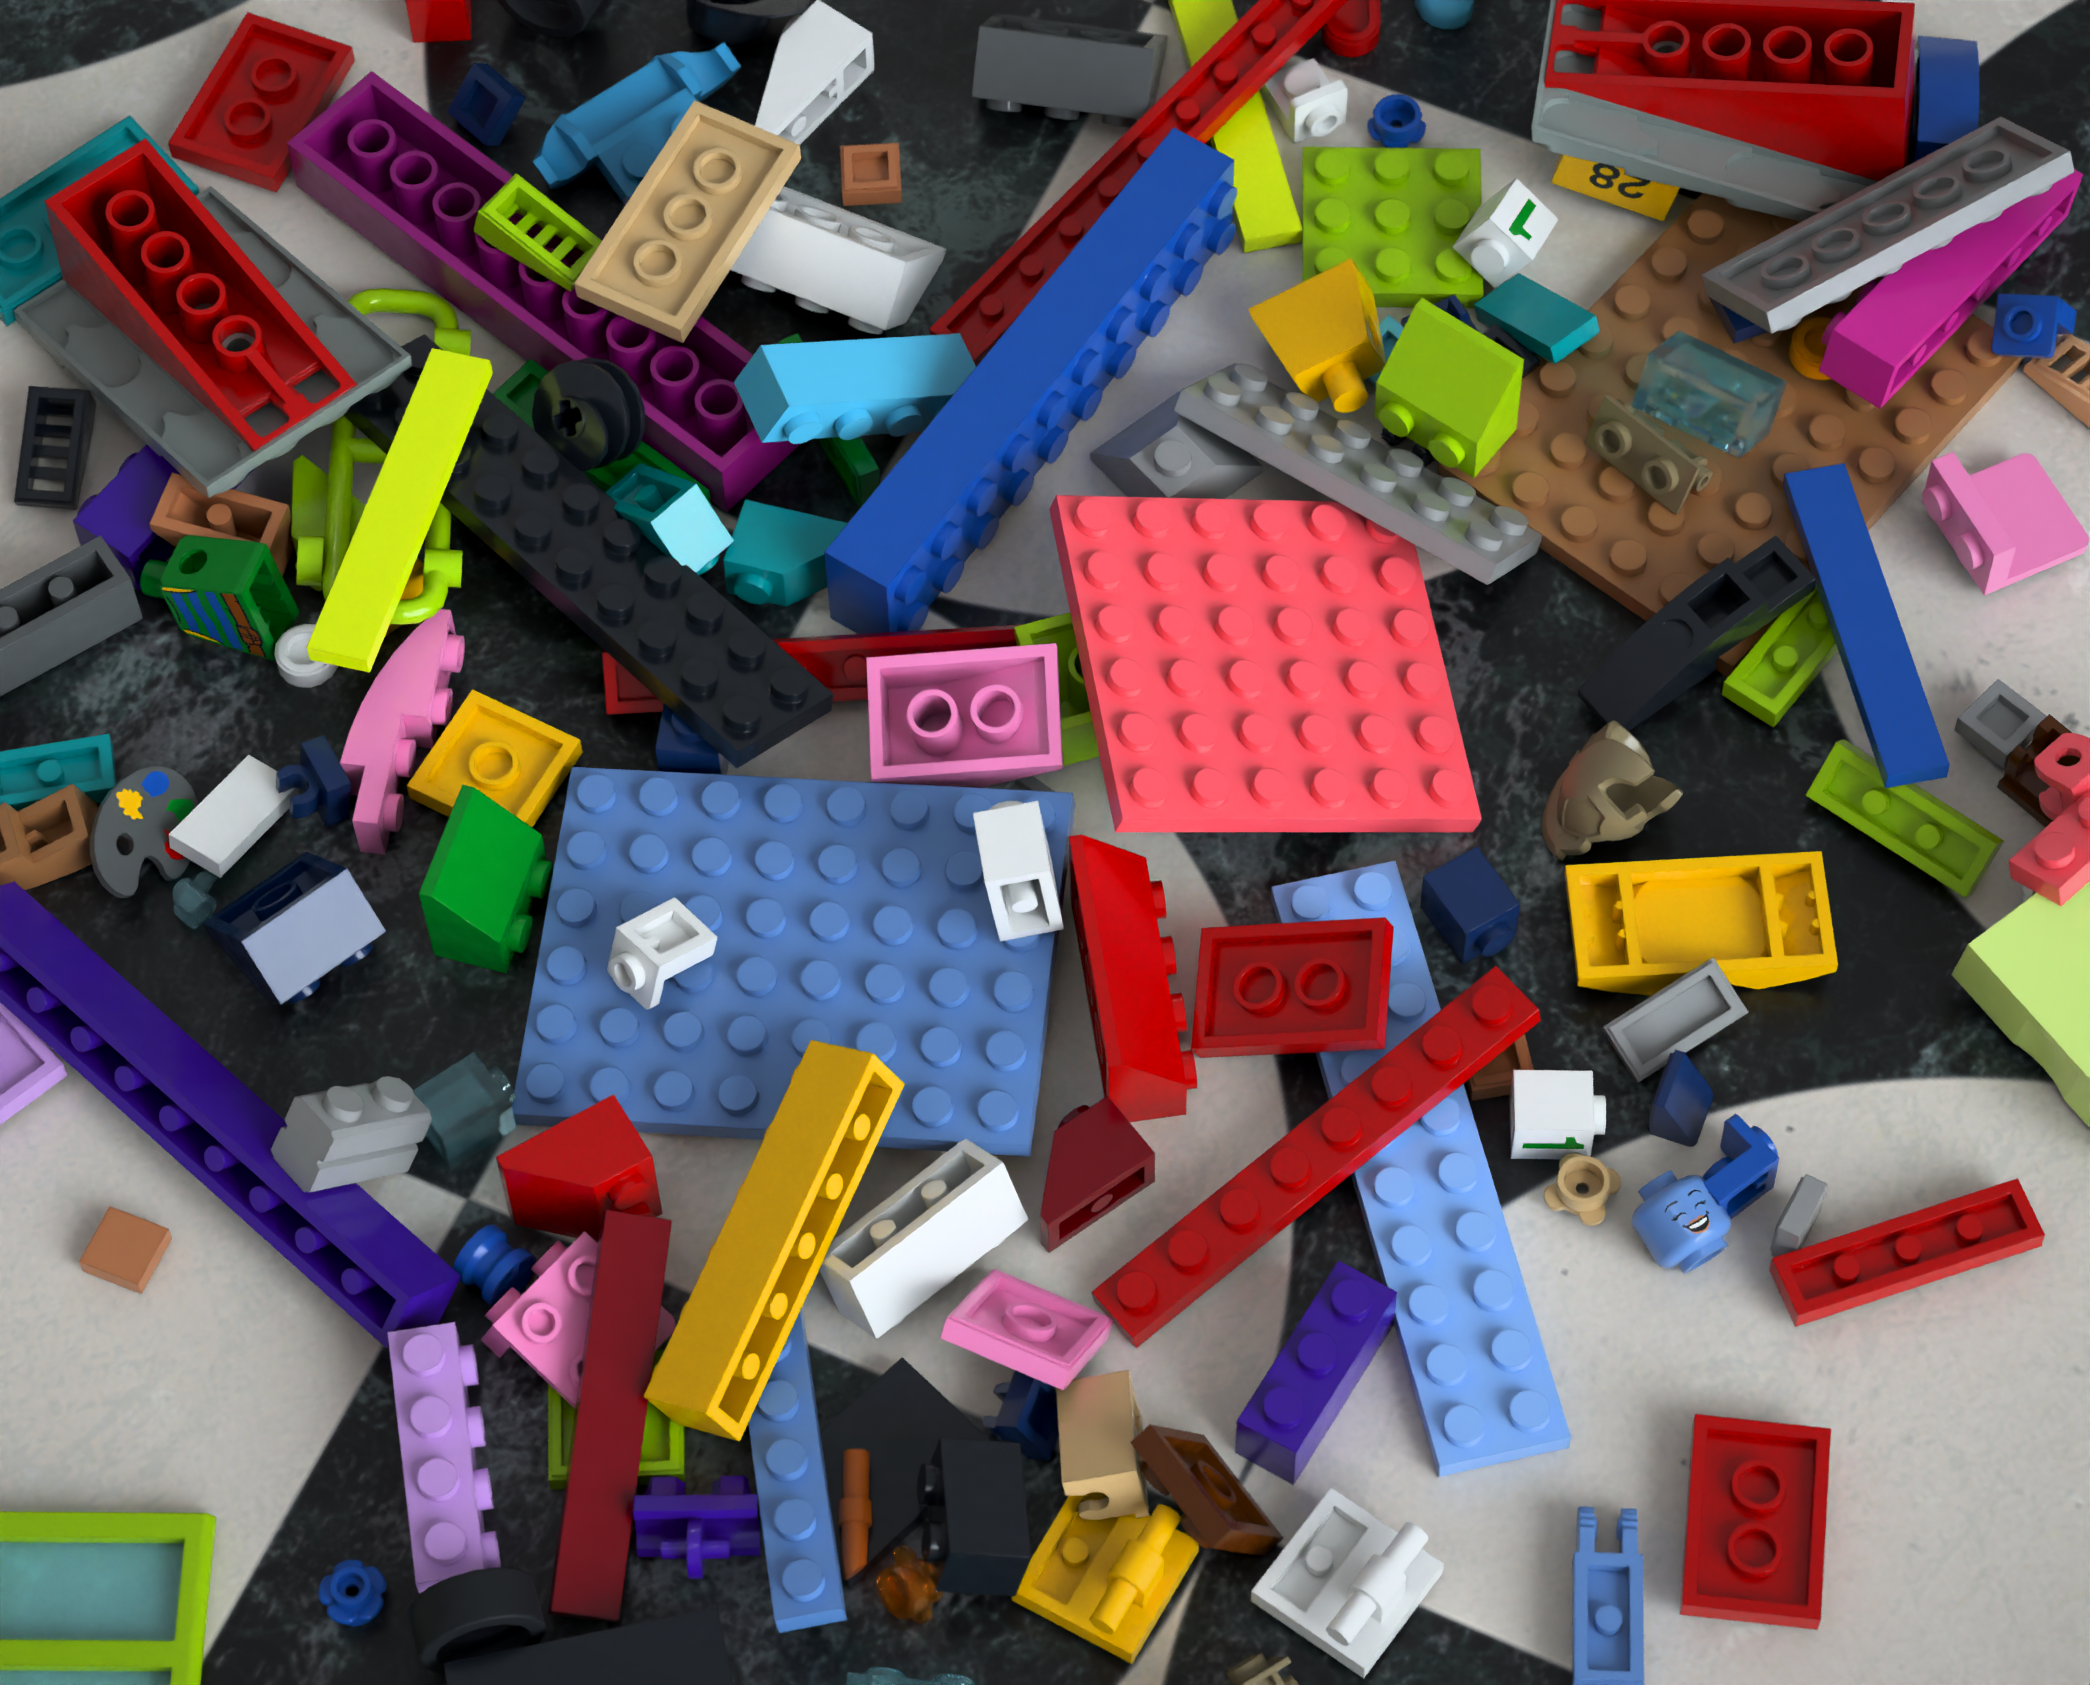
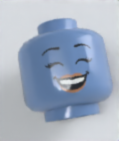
M1672 1170L1653 1179L1638 1191L1644 1202L1635 1209L1632 1215V1225L1655 1262L1662 1268L1679 1267L1682 1273L1686 1274L1705 1264L1728 1247L1723 1237L1730 1230L1731 1219L1724 1207L1719 1206L1703 1183L1706 1180L1702 1176L1690 1175L1678 1180Z

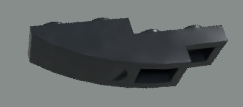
M1776 535L1735 564L1728 557L1673 598L1623 642L1578 689V697L1604 726L1614 720L1630 731L1716 671L1717 658L1815 591L1816 578Z

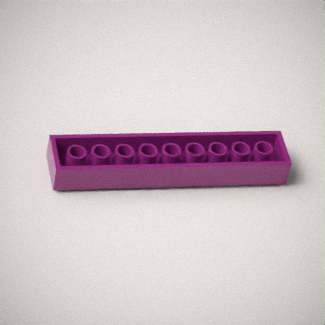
M373 71L368 73L287 143L297 187L526 361L532 359L548 372L558 364L588 357L608 359L623 368L637 385L645 406L646 428L642 441L708 488L711 501L726 513L800 445L790 443L789 441L761 442L734 384V381L753 354L702 316L699 317L683 343L577 297L575 288L571 292L492 246L476 234L473 230L478 211L513 176ZM515 212L508 220L516 225L524 216ZM535 223L526 234L534 239L544 228ZM555 235L543 248L552 253L563 239ZM574 247L561 262L570 268L585 252Z

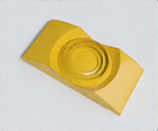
M1822 851L1565 865L1564 875L1577 986L1608 992L1651 996L1713 957L1731 985L1757 990L1804 981L1837 971L1838 961Z

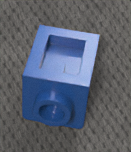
M1998 294L1992 351L1998 356L2051 358L2055 352L2056 335H2074L2077 311L2058 296Z
M1734 1114L1724 1122L1720 1148L1727 1157L1717 1161L1703 1175V1178L1706 1180L1703 1183L1719 1206L1724 1207L1730 1219L1774 1188L1779 1163L1777 1149L1770 1137L1757 1126L1750 1128L1738 1114Z

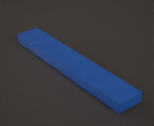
M1845 463L1785 473L1783 490L1812 575L1816 578V587L1884 787L1890 788L1946 778L1950 764Z

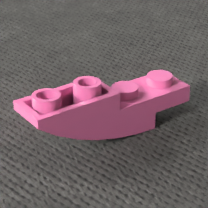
M440 609L433 617L421 623L396 649L372 683L348 733L340 764L351 782L350 795L358 796L352 822L360 852L385 855L390 831L399 832L402 825L404 797L403 794H399L402 777H411L416 762V747L432 749L436 743L439 725L448 726L453 708L452 689L448 688L451 672L459 673L461 671L465 652L464 636L456 635L451 610Z

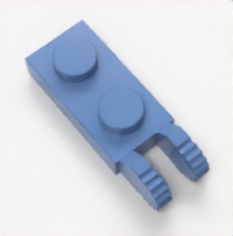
M1578 1506L1576 1551H1574L1572 1559V1685H1644L1643 1554H1638L1637 1509L1621 1508L1616 1525L1619 1553L1595 1552L1597 1517L1594 1513V1507Z

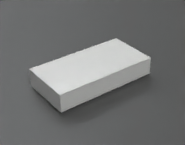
M248 755L169 833L170 848L221 878L290 808V798L299 795V788H292L278 793L276 789V773L278 771Z

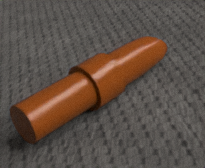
M848 1449L843 1452L842 1499L838 1501V1526L841 1527V1559L845 1580L854 1576L867 1565L868 1528L872 1526V1501L869 1499L870 1452L864 1449Z

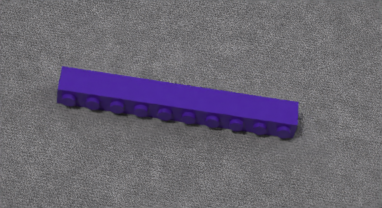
M15 881L0 885V1002L385 1348L389 1347L388 1332L438 1325L461 1275L358 1184L353 1183L310 1193L303 1192L273 1159L271 1152L280 1128L287 1126L285 1120Z

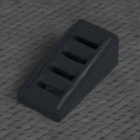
M29 386L14 498L16 505L77 510L96 410V401L90 390ZM47 416L73 418L72 426L46 424ZM43 437L70 439L69 447L42 445ZM39 458L68 460L67 468L38 467L37 465ZM34 480L65 481L64 492L33 490Z

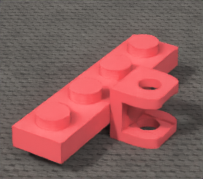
M2076 733L2060 735L2035 757L2034 765L2037 776L2050 786L2045 792L2042 791L2039 794L2040 808L2053 821L2008 860L2011 879L2059 906L2066 903L2090 881V738ZM2064 756L2080 758V761L2072 766H2062L2057 763Z

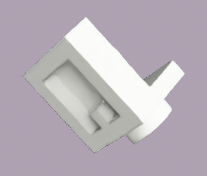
M1314 58L1274 74L1262 86L1261 94L1293 144L1312 136H1324L1332 132L1337 126L1346 123L1348 89L1342 80L1330 83Z
M674 897L616 927L607 971L622 991L629 993L642 1007L649 1010L659 1004L666 979L714 954L717 936Z

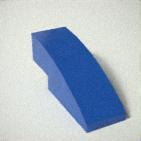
M1918 36L1916 49H1919L1911 128V136H1913L1911 164L1978 129L1979 56L1977 41Z

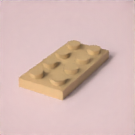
M694 100L575 281L574 286L577 297L683 343L801 160L800 145Z

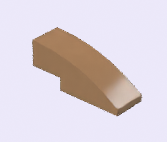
M74 784L18 812L6 802L0 805V885L15 881L21 888L27 890L91 865L90 835L94 817L98 810L97 803Z

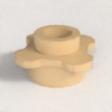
M1576 1153L1568 1154L1562 1157L1559 1162V1172L1555 1184L1546 1187L1544 1201L1548 1208L1553 1211L1564 1209L1579 1216L1580 1221L1584 1225L1595 1226L1605 1219L1606 1210L1604 1206L1609 1196L1619 1191L1621 1179L1615 1170L1606 1168L1596 1158ZM1585 1185L1589 1191L1586 1194H1580L1577 1192L1576 1187Z

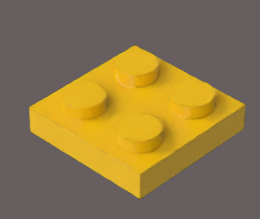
M472 689L407 784L409 798L450 817L463 784L475 787L533 828L571 771V767L575 765L583 753L581 740Z

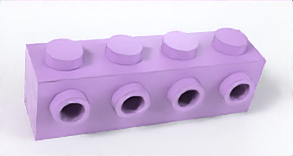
M455 1322L388 1332L414 1574L419 1594L428 1587L455 1575L479 1569L501 1567L496 1531L485 1532L482 1510L494 1509L489 1470L488 1468L477 1469L475 1448L486 1446L481 1406L470 1407L467 1387L479 1384L473 1344L461 1346Z

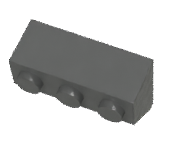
M995 13L979 26L972 97L987 99L986 107L998 111L1019 112L1021 111L1022 104L1044 106V115L1052 118L1075 120L1079 119V112L1081 111L1103 114L1102 123L1107 125L1132 127L1155 104L1168 35Z

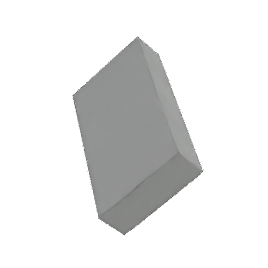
M1713 957L1604 1025L1601 1029L1634 1081L1638 1083L1667 1064L1670 1053H1674L1675 1049L1686 1053L1749 1012Z

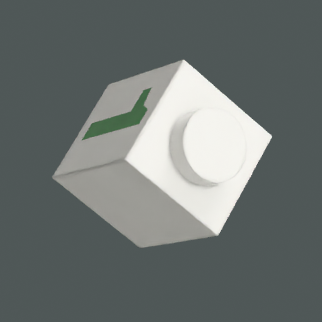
M1516 178L1478 208L1453 248L1494 288H1497L1534 259L1559 219Z
M1513 1070L1509 1098L1511 1159H1561L1565 1155L1572 1153L1591 1156L1594 1135H1605L1606 1099L1605 1095H1594L1593 1071Z

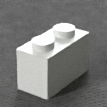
M1005 801L992 806L989 810L973 813L985 886L999 940L1006 941L1064 930L1052 859L1038 801L1028 803Z

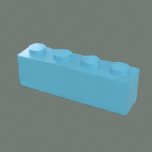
M960 333L760 345L736 378L734 384L762 443L789 441L793 444H800L811 439L840 437L842 440H852L863 435L876 434L903 436L911 432L924 431L973 372L976 365Z

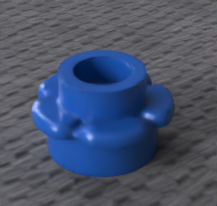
M1394 94L1382 98L1376 104L1373 110V118L1368 120L1367 128L1371 138L1375 141H1381L1385 148H1407L1411 142L1418 143L1423 138L1426 124L1421 121L1422 112L1415 100L1405 95ZM1398 125V126H1402V127L1396 128V127H1392V126Z
M346 1560L338 1563L333 1569L334 1573L322 1579L318 1589L319 1600L321 1604L327 1606V1615L333 1621L347 1626L364 1625L373 1620L384 1605L382 1593L387 1588L385 1578L378 1568L374 1566L365 1567L360 1560ZM357 1587L359 1592L356 1596L349 1597L346 1595L347 1589Z

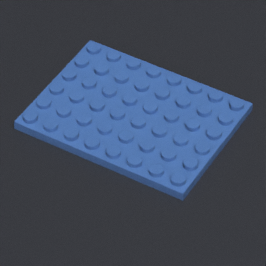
M571 767L511 1108V1116L515 1124L553 1127L614 1094L637 1132L763 1140L764 1134L772 1123L790 1085L794 1070L800 1064L810 1040L873 1053L905 1084L876 1147L949 1151L956 1144L967 1139L990 1154L1031 1157L1060 930L1006 941L999 940L985 886L973 813L989 810L992 806L1005 801H1019L1022 803L1038 801L1052 859L1062 915L1069 860V836H1072L1076 805L1073 793ZM675 897L717 936L714 954L666 979L659 1004L646 1010L629 993L622 991L607 971L616 927Z

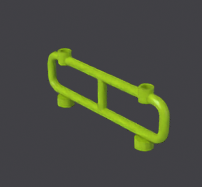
M377 288L366 289L354 294L347 300L364 316L377 312L426 316L435 323V344L444 351L470 356L471 330L459 329L456 311L445 299L433 293L419 290ZM344 415L331 423L325 536L299 535L296 585L322 586L325 601L349 547L354 462L383 464L387 456L369 438H355L356 426ZM439 503L425 537L423 591L418 597L413 599H400L390 624H416L433 617L444 606L448 587L461 588L463 550H450L451 512L441 503Z

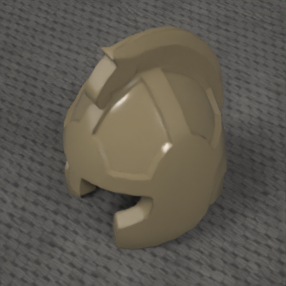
M1612 720L1597 733L1592 734L1582 750H1577L1569 761V766L1556 781L1543 812L1541 826L1543 838L1552 854L1562 861L1566 855L1585 854L1590 850L1592 843L1619 841L1635 836L1643 830L1646 822L1672 808L1683 795V791L1672 782L1654 776L1655 770L1652 767L1648 753L1641 743L1625 727Z

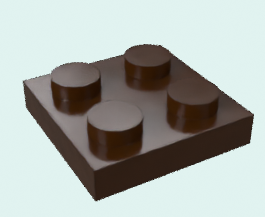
M1149 1424L1130 1442L1144 1460L1140 1465V1470L1144 1477L1158 1492L1165 1496L1169 1494L1185 1513L1180 1517L1183 1528L1203 1548L1208 1549L1210 1547L1233 1553L1240 1552L1265 1556L1283 1539L1282 1535L1205 1435Z

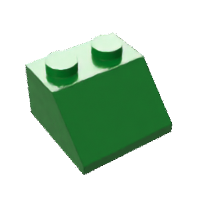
M463 784L419 892L422 909L435 956L507 974L514 953H523L527 947L532 931V916L529 914L536 897L543 899L549 890L553 875V863L547 861L542 834L475 787Z

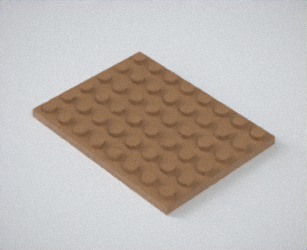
M1702 193L1588 310L1596 315L1600 332L1556 364L1542 357L1540 365L1522 379L1517 429L1477 476L1473 478L1456 467H1446L1440 462L1438 464V475L1460 479L1471 485L1476 491V496L1495 506H1506L1521 512L1529 521L1527 526L1542 535L1539 548L1647 621L1673 598L1723 560L1729 557L1735 564L1775 535L1811 572L1783 490L1784 474L1845 463L1863 518L1869 530L2023 364L2025 357L1996 355L1992 351L1994 327L1972 314L1881 409L1832 379L1816 380L1799 373L1789 358L1790 343L1796 327L1803 321L1815 317L1833 319L1839 312L1847 315L1854 308L1859 294L1867 283L1853 290L1846 299L1826 304L1802 317L1801 321L1792 328L1776 331L1772 334L1767 332L1733 343L1706 294L1701 275L1795 226L1801 221L1737 207L1728 203L1725 198ZM1885 276L1877 277L1875 280L1880 282ZM1609 395L1615 400H1621L1624 404L1628 402L1635 403L1638 406L1639 412L1665 431L1663 437L1670 442L1676 439L1696 456L1702 455L1707 459L1706 467L1713 472V475L1702 490L1696 491L1691 487L1680 513H1673L1584 443L1604 396ZM1779 616L1717 658L1716 670L1729 677Z

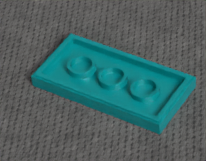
M130 115L0 198V320L6 326L16 321L14 309L63 279L45 207V200L145 138L195 196L200 193L197 185Z

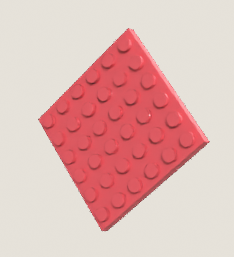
M1056 495L1049 511L1115 832H1474L1482 817L1416 546L1413 543L1337 501Z

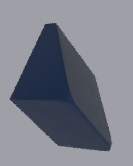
M1675 1049L1674 1053L1669 1055L1652 1102L1648 1129H1650L1649 1134L1688 1147H1694L1698 1142L1711 1106L1713 1092L1688 1056L1682 1051Z

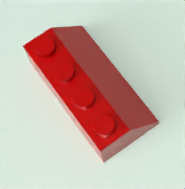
M1082 834L1069 836L1070 901L1104 1098L1108 1096L1129 1122L1186 1115L1187 1090L1197 1089V1074L1192 1050L1181 1051L1177 1032L1187 1031V1020L1182 993L1170 994L1167 978L1168 975L1177 974L1172 936L1160 937L1157 919L1167 917L1162 881H1150L1147 861L1144 856Z

